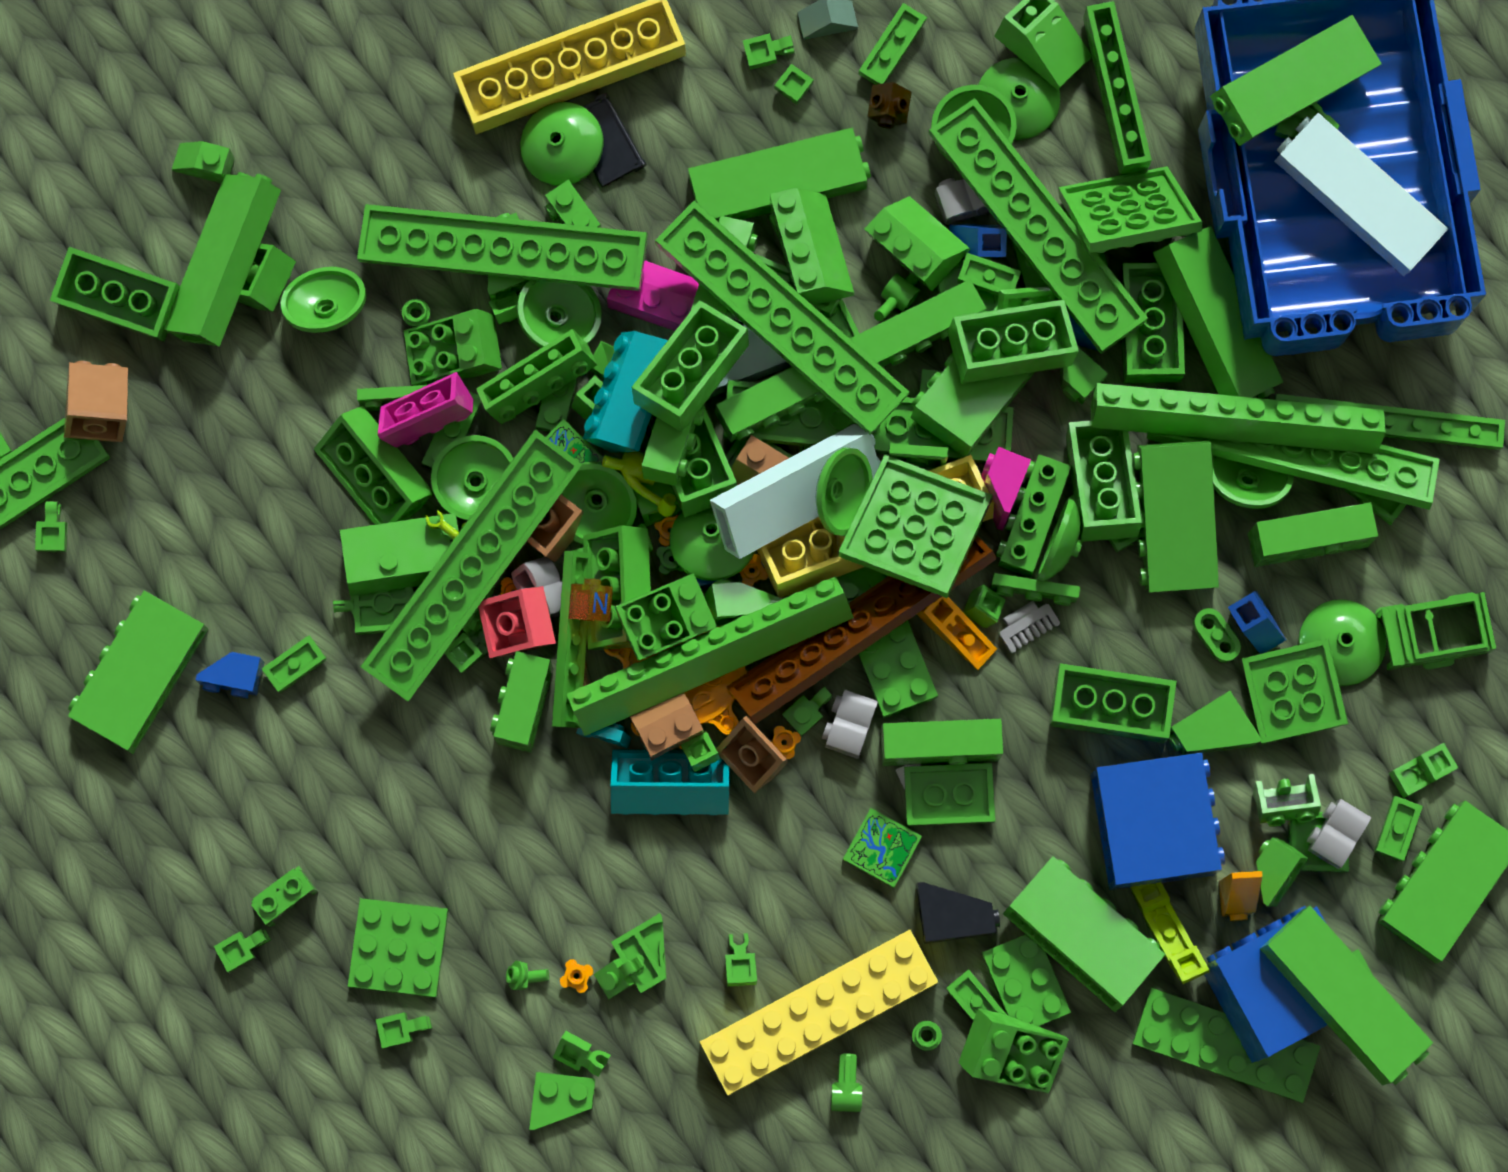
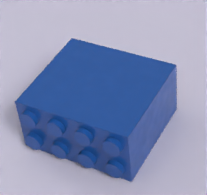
M1202 753L1097 767L1090 776L1109 890L1213 876L1222 870L1221 865H1225V855L1223 848L1218 847L1216 836L1220 835L1218 818H1213L1211 806H1215V796L1213 789H1208L1206 777H1210V767L1208 760H1203Z
M1306 906L1282 917L1283 924L1279 919L1256 931L1259 937L1254 932L1231 944L1234 950L1227 946L1206 957L1210 972L1204 976L1252 1063L1267 1058L1327 1026L1326 1022L1260 950L1271 937ZM1314 907L1313 909L1324 920L1318 907Z

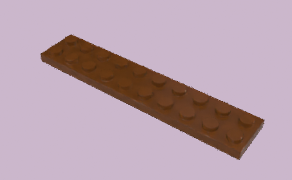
M977 535L952 589L961 585L997 559L994 552ZM888 576L848 603L854 617L853 619L776 652L726 686V688L751 721L757 724L835 669L841 667L854 656L863 652L873 643L888 635L892 630L914 617L930 604L936 602L942 596Z

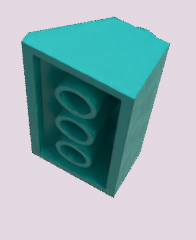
M637 331L621 332V335L618 336L614 343L615 351L611 362L608 363L604 370L605 379L602 387L595 395L593 412L585 423L584 440L609 452H639L652 414L634 404L631 387L668 340Z
M613 750L610 785L611 814L729 815V766L721 757L720 760L694 772L683 750H672L652 761L646 750Z

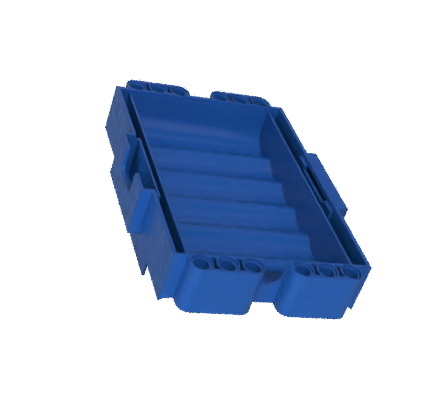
M1214 0L1211 7H1203L1194 28L1207 106L1205 115L1198 128L1215 236L1217 239L1226 237L1229 239L1244 340L1261 337L1263 349L1267 354L1283 356L1339 348L1353 331L1355 325L1375 323L1378 336L1386 342L1443 336L1454 333L1469 316L1470 312L1486 296L1470 203L1481 189L1461 79L1448 81L1434 0ZM1351 15L1354 16L1379 58L1381 65L1317 103L1322 107V111L1326 115L1331 116L1339 124V132L1448 228L1442 237L1405 276L1401 275L1275 162L1280 155L1277 149L1286 140L1274 135L1277 125L1239 146L1230 135L1228 126L1221 114L1215 110L1210 97L1228 83ZM1456 310V316L1453 315L1450 311ZM1432 313L1433 319L1427 320L1421 314ZM1403 317L1404 323H1397L1392 318ZM1342 324L1343 331L1338 330L1334 325ZM1316 327L1318 333L1310 334L1305 329ZM1288 331L1289 337L1282 338L1276 332Z

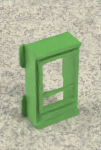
M1471 592L1453 595L1443 600L1406 606L1399 604L1381 607L1375 612L1376 617L1383 620L1391 658V661L1387 664V670L1423 665L1427 670L1448 667L1454 664V659L1489 654L1496 649L1484 592L1479 594ZM1473 604L1482 644L1439 651L1432 621L1434 615L1431 611ZM1426 612L1424 618L1428 622L1434 652L1419 654L1411 614Z

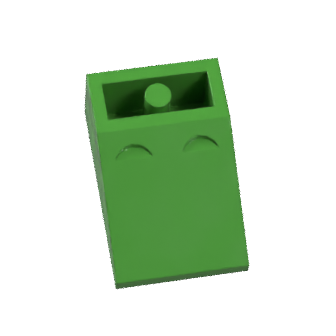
M1022 0L1004 17L994 36L1057 90L1092 57L1069 19L1054 0Z
M473 309L404 330L411 385L413 386L431 384L455 372L463 379L502 369L494 314Z
M694 573L614 607L637 661L681 644L717 627Z
M978 1008L958 1063L975 1078L1049 1093L1069 1039L1063 1035L1011 1016Z

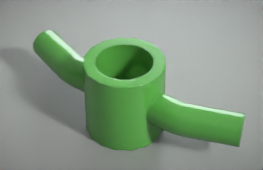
M896 273L880 295L886 302L874 313V318L877 321H883L895 307L902 312L908 310L920 292L914 286L919 280L911 273L906 279Z

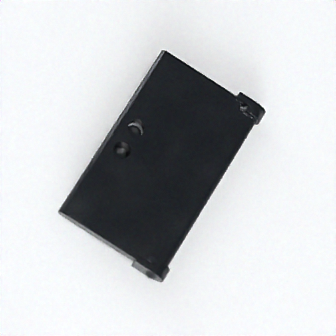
M608 93L595 97V101L584 106L597 119L603 132L604 147L602 156L593 170L602 188L633 171L637 172L647 166V163L642 159L610 102Z

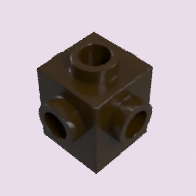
M895 82L872 85L867 117L877 122L879 127L892 129L895 125L907 124L912 91Z

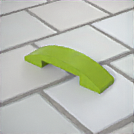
M1162 883L1130 887L1155 941L1160 945L1161 951L1166 954L1164 957L1181 983L1185 984L1209 973L1210 969L1197 946H1194L1170 903V897Z

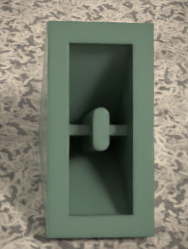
M818 0L797 12L803 40L858 29L853 3L849 0Z

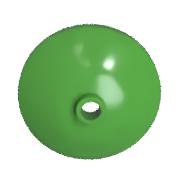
M1009 58L994 64L984 73L978 84L997 90L1012 105L1017 122L1015 140L1030 139L1043 133L1050 127L1058 114L1060 91L1054 88L1020 58ZM1022 89L1025 94L1019 96L1015 93V90Z
M966 85L948 93L939 102L934 111L931 128L975 98L1008 141L1013 144L1015 140L1017 122L1013 107L1004 95L988 86ZM935 142V145H936L937 149L940 151V153H941L947 160H949V159L946 157V155L943 153V151L939 148V146H938V145L936 144V142Z
M570 102L553 103L538 110L525 125L520 141L521 156L527 169L540 181L554 186H559L567 180L571 184H575L586 178L599 163L604 147L603 132L597 119L586 108ZM556 135H561L560 141L553 143V138Z
M340 267L314 269L300 275L287 286L281 297V310L285 320L298 330L312 333L333 331L345 326L360 313L366 301L365 286L361 278L348 269Z
M529 280L522 288L517 300L516 310L519 324L526 336L541 348L571 329L588 344L600 327L601 306L591 286ZM551 315L556 316L559 321H558V322L552 321V319L550 318V316H551Z
M480 435L464 436L446 445L435 459L431 473L432 489L439 504L449 514L456 513L457 518L468 521L513 460L511 453L498 441ZM474 478L481 480V484L477 487L471 485V481Z
M847 447L836 451L824 464L817 481L815 494L817 514L824 528L834 535L846 536L873 480L869 461L858 449Z
M1212 456L1213 488L1220 496L1235 505L1252 509L1267 508L1282 501L1291 490L1294 480L1292 475Z
M600 462L581 463V468L561 494L584 512L573 539L578 543L584 544L583 535L621 525L632 526L637 515L638 503L635 491L629 486L619 470L603 467ZM593 495H600L602 497V501H595Z
M1070 498L1067 499L1044 554L1037 575V580L1041 582L1049 580L1062 571L1071 556L1077 558L1083 541L1078 539L1081 525L1078 507L1075 501Z
M712 508L685 518L681 512L671 528L669 540L675 562L687 574L694 573L695 577L701 580L717 581L730 578L742 571L749 564L755 553L754 551L739 559L725 550ZM711 528L717 530L714 534L707 533Z
M1350 600L1325 602L1312 610L1302 623L1298 645L1329 639L1340 686L1355 685L1366 680L1379 668L1386 651L1384 629L1375 614L1357 602ZM1348 635L1351 640L1350 644H1344L1341 636Z

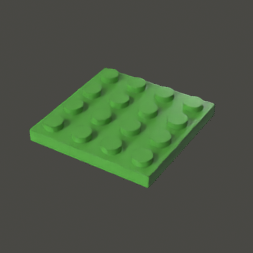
M1168 166L1058 187L1059 198L1071 220L1078 228V232L1090 253H1103L1109 249L1133 247L1136 244L1150 241L1159 242L1166 238L1189 236L1192 233L1202 231L1200 217Z
M884 454L838 551V555L843 559L948 598L992 502L993 495Z

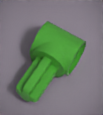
M843 1053L839 1056L838 1082L832 1084L831 1111L861 1112L862 1085L856 1083L857 1056L855 1054Z

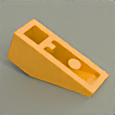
M942 596L936 602L917 613L927 626L977 670L997 650L991 641L949 597L945 598Z
M1262 871L1231 873L1219 881L1222 917L1230 916V921L1248 920V915L1256 912L1262 882Z

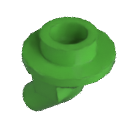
M515 961L506 971V981L512 990H524L528 987V983L549 981L550 978L548 969L528 971L527 963Z

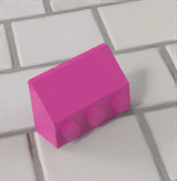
M645 261L641 290L610 288L607 296L608 308L676 331L691 311L699 283L690 276Z
M455 372L381 406L378 436L381 440L396 448L403 444L410 445L417 441L419 437L429 432L436 433L451 422L465 420L473 413V398L458 373Z
M998 447L995 455L989 454L981 477L989 493L993 495L994 523L997 529L1003 531L1031 459Z

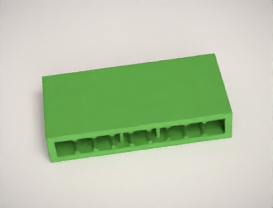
M952 352L944 364L947 368L942 374L937 371L928 383V386H930L929 390L925 394L921 391L912 402L911 406L914 407L910 418L963 457H966L981 441L1035 372L961 384Z
M1201 440L1137 445V453H1133L1134 470H1138L1139 482H1136L1138 499H1140L1142 539H1138L1139 557H1143L1144 568L1139 569L1141 586L1145 585V589L1149 593L1219 587L1211 442Z
M145 590L141 596L137 595L132 601L129 608L131 613L126 621L122 620L116 627L114 641L110 646L107 645L102 650L99 656L100 664L95 671L91 670L84 681L86 687L80 696L76 695L68 708L70 711L69 718L132 754L136 751L209 630L203 623Z
M1465 800L1458 805L1453 803L1444 815V818L1447 819L1446 823L1441 829L1437 827L1427 840L1431 844L1426 852L1420 851L1411 863L1415 867L1409 876L1405 874L1402 876L1394 888L1398 892L1393 900L1388 898L1378 911L1382 915L1377 921L1379 924L1434 963L1443 961L1508 866V830Z
M1054 856L1003 913L1004 916L1114 1012L1126 1003L1166 955L1161 951L1160 945L1155 940L1146 938L1138 931V926L1132 920L1122 917L1109 900L1098 896L1086 880L1079 879L1071 872V868L1067 863L1060 859L1057 860Z

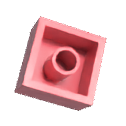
M543 586L519 589L483 599L478 606L489 658L513 655L516 651L525 652L556 643Z

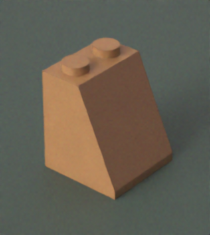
M88 361L69 362L64 438L112 442L123 441L127 422V367H121L114 363L93 365Z

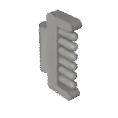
M1031 601L1003 618L1007 628L1003 629L999 636L1009 652L1014 653L1016 647L1018 649L1022 648V644L1016 634L1021 642L1027 645L1028 640L1022 631H1024L1029 641H1034V636L1028 627H1030L1035 637L1039 638L1040 632L1034 623H1036L1041 633L1045 634L1047 632L1046 628L1052 630L1053 626L1057 627L1060 624V621L1049 604L1038 608L1035 602Z

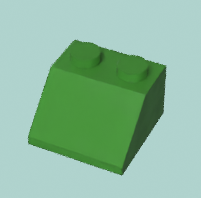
M260 243L243 289L240 292L238 302L254 309L273 312L280 300L287 280L291 276L296 261L274 245Z

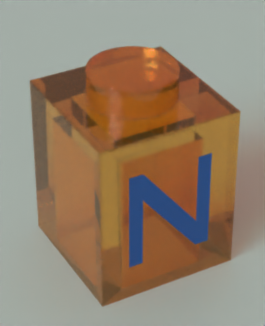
M584 578L583 584H571L568 619L610 622L613 587L602 586L599 579Z

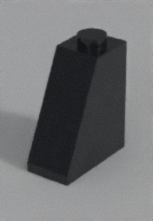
M925 882L916 884L924 944L994 935L996 927H1000L998 909L993 910L991 902Z

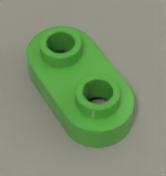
M1212 608L1203 609L1195 616L1193 621L1194 630L1212 656L1220 662L1234 660L1240 653L1241 644L1223 616ZM1204 620L1212 622L1211 629L1204 628ZM1220 644H1227L1229 652L1223 653L1220 650Z

